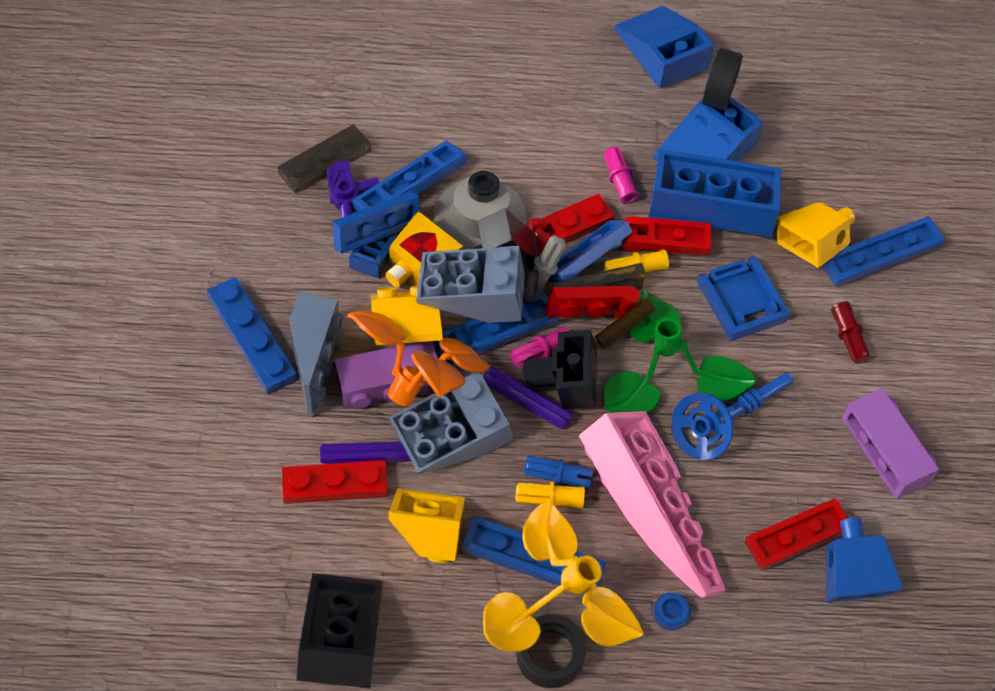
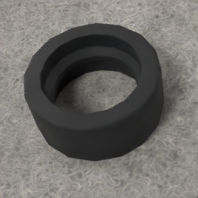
M719 48L704 90L703 105L723 111L726 110L738 77L743 58L742 54Z
M557 614L541 615L534 618L540 626V634L554 632L569 640L573 653L571 661L561 670L549 671L540 668L533 662L529 647L524 651L516 652L517 664L523 676L534 685L547 689L561 688L571 683L581 672L587 652L585 637L579 626L569 618Z

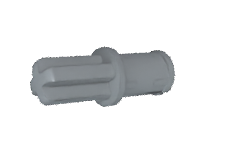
M556 235L551 236L541 255L535 258L533 262L534 268L524 284L526 289L529 288L528 291L534 295L543 293L550 277L556 274L558 270L557 263L565 250L566 241L563 238H559Z

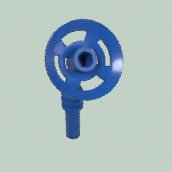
M786 372L758 390L751 389L743 394V396L738 397V402L729 407H726L721 400L708 393H694L684 397L676 405L671 420L672 433L677 445L683 452L695 459L710 460L720 456L726 451L732 441V419L743 413L750 414L752 410L754 411L758 407L763 406V401L793 384L791 375ZM700 401L701 406L692 409L688 416L684 415L691 404ZM713 405L720 410L718 413L712 410ZM703 410V416L694 418L698 412ZM683 427H690L694 437L699 440L696 447L687 439ZM717 432L716 436L709 440V435ZM724 436L722 443L717 448L709 450V445L718 442Z

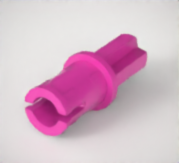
M609 147L603 155L610 171L609 180L615 184L621 203L630 204L639 198V193L631 177L633 174L632 169L626 165L620 148Z
M563 326L545 336H535L533 341L511 350L510 359L515 367L521 368L530 358L550 357L552 349H557L558 332L570 330Z

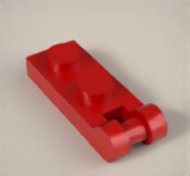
M598 193L543 218H533L525 226L536 234L539 251L542 253L551 236L556 235L559 238H563L566 243H569L594 232L607 221L614 220L615 215ZM550 230L552 234H546L545 232Z
M629 216L623 220L628 222L632 233L623 239L622 249L626 252L665 250L671 253L709 256L711 250V223ZM647 232V235H638V233Z
M632 286L553 288L544 308L547 317L571 318L575 316H591L597 318L613 315L618 319L637 304L640 293Z

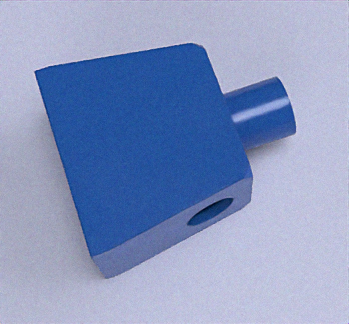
M861 518L841 520L843 539L834 540L826 547L827 603L892 596L903 590L885 538L882 535L864 536Z

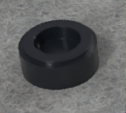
M489 171L475 172L468 181L470 197L481 203L493 201L499 194V179Z

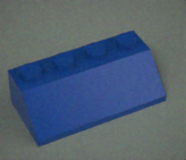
M659 149L649 218L711 223V228L772 237L780 210L781 168Z

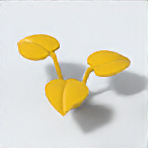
M548 499L540 504L525 522L522 533L523 543L526 551L534 560L541 562L550 559L552 566H568L562 572V584L528 609H526L523 600L513 593L502 592L492 597L486 604L483 614L484 635L487 641L495 648L505 652H520L528 649L537 641L540 635V626L531 615L565 590L574 594H580L585 591L582 603L587 608L581 615V621L587 635L597 644L606 647L617 646L641 637L644 634L643 630L625 602L612 590L605 587H597L596 582L599 581L602 574L599 563L591 556L584 555L579 558L574 556L578 546L575 532L569 522L557 510L552 499Z

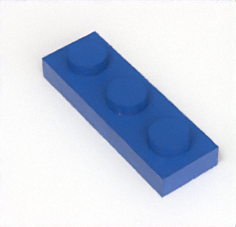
M411 191L334 220V249L343 254L403 230L419 211V196Z
M607 221L560 257L557 263L558 270L556 274L550 277L548 282L565 285L576 280L579 272L586 267L597 264L601 260L600 256L608 250L619 247L623 243V239L632 233L628 222Z

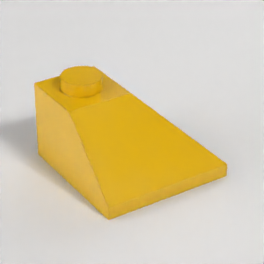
M397 488L388 519L420 557H426L435 563L455 561L465 497Z

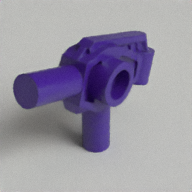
M350 160L334 161V165L327 168L330 203L334 204L337 210H340L341 218L353 214L352 199L379 183L377 177L355 183L350 171Z

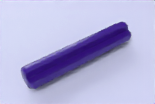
M490 366L489 370L484 373L483 379L487 386L560 429L566 428L569 424L572 413L494 366Z
M401 441L329 443L320 446V461L323 464L385 460V462L411 461Z

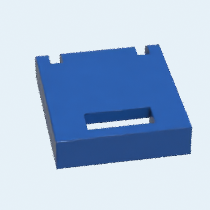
M756 256L748 258L747 265L742 259L710 270L708 276L703 273L697 277L701 291L730 342L783 324L789 318L790 313ZM762 312L766 314L765 317L745 323V318Z

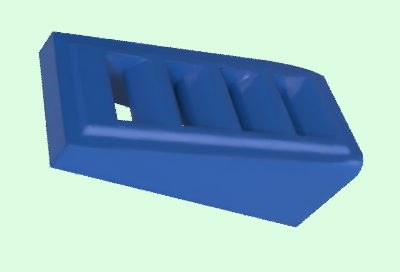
M401 231L382 238L387 240V243L376 240L353 249L349 256L350 268L379 279L390 259L389 248ZM370 244L382 248V250L380 251L378 249L370 247ZM367 252L377 257L373 258L368 255H365V253Z

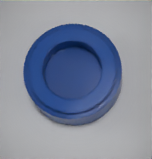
M665 593L656 601L653 610L654 619L660 627L666 630H678L686 624L690 616V605L678 593Z

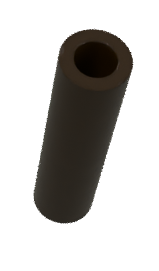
M647 297L595 335L596 340L605 349L656 310L654 305Z

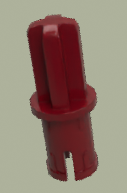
M843 301L833 305L830 310L839 329L838 337L840 340H844L851 360L856 364L868 360L870 354L861 334L863 327L857 323L850 302Z

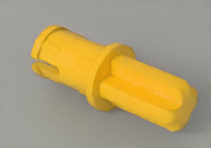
M665 250L640 255L638 252H634L632 256L605 262V272L610 279L635 274L636 277H641L643 273L667 270L669 268V259Z
M550 482L549 485L518 483L515 491V500L517 503L540 505L546 500L552 499L555 506L583 509L585 489L584 487L556 486L554 482Z

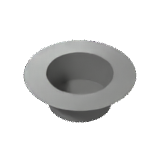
M468 177L445 190L438 199L434 210L435 224L463 245V250L482 243L478 220L503 208L511 212L524 225L527 220L526 209L521 198L514 190L503 184L500 180L499 194L493 201L481 203L473 200L468 193V181L470 178Z

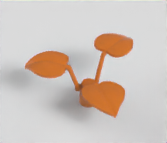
M366 310L350 312L346 317L352 318L373 339L397 347L395 366L391 372L395 379L387 391V396L401 406L409 407L426 380L438 398L450 391L463 387L465 378L446 360L453 359L459 367L472 372H485L490 368V365L465 343L453 338H443L439 345L445 353L439 359L423 351L416 350L412 353L411 358L418 369L410 365L402 369L401 364L405 347L403 340H405L407 335L397 323L380 313Z

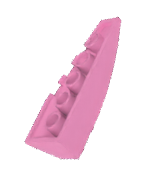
M646 411L605 413L579 435L585 446L586 454L592 459L600 474L603 485L609 490L627 520L649 548L679 579L701 598L722 594L726 589L711 551L702 547L700 542L703 535L700 523L691 519L687 509L692 505L688 493H681L677 480L681 477L679 470Z

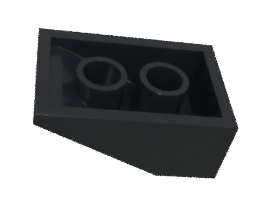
M312 573L299 644L296 681L370 688L383 581Z

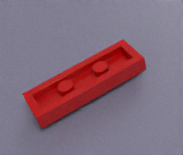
M385 460L282 467L284 504L387 497Z
M834 498L747 536L744 542L762 572L843 536L840 521L848 519V516L838 500Z

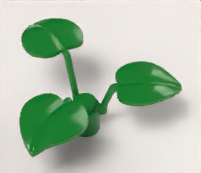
M643 289L640 292L637 304L647 297L656 310L630 329L628 333L640 343H648L654 340L655 348L650 367L644 380L638 373L632 371L619 372L612 376L604 389V410L607 413L646 411L647 414L653 411L659 403L660 391L649 383L653 378L659 356L670 357L680 349L683 351L693 373L700 376L696 385L699 393L711 394L722 402L734 400L752 388L756 383V378L741 364L722 356L706 357L701 363V369H699L687 347V341L681 339L682 327L678 312L668 303L654 297L647 290Z

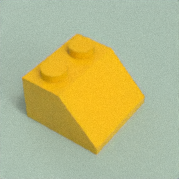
M418 285L411 286L410 291L397 292V288L388 287L377 289V294H370L372 312L380 313L397 323L407 335L403 343L443 340L440 310L417 303ZM375 340V345H387Z

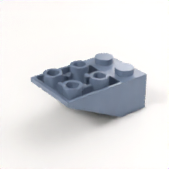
M509 246L423 252L416 297L417 303L487 323L521 321L525 271L520 247Z
M299 291L289 320L293 351L308 417L313 418L316 407H322L326 395V387L323 386L326 377L331 378L335 368L333 356L335 350H341L345 332L341 331L343 314L339 313L337 299Z
M474 372L464 377L465 383L460 389L450 391L440 398L434 393L389 417L419 475L484 456L514 440L510 425L480 372Z

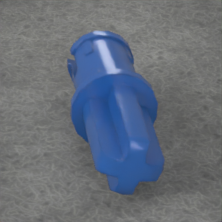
M530 455L525 462L524 474L553 481L556 486L562 483L584 487L585 490H589L591 480L578 478L577 475L591 478L593 468L563 463L564 459H560L558 462Z

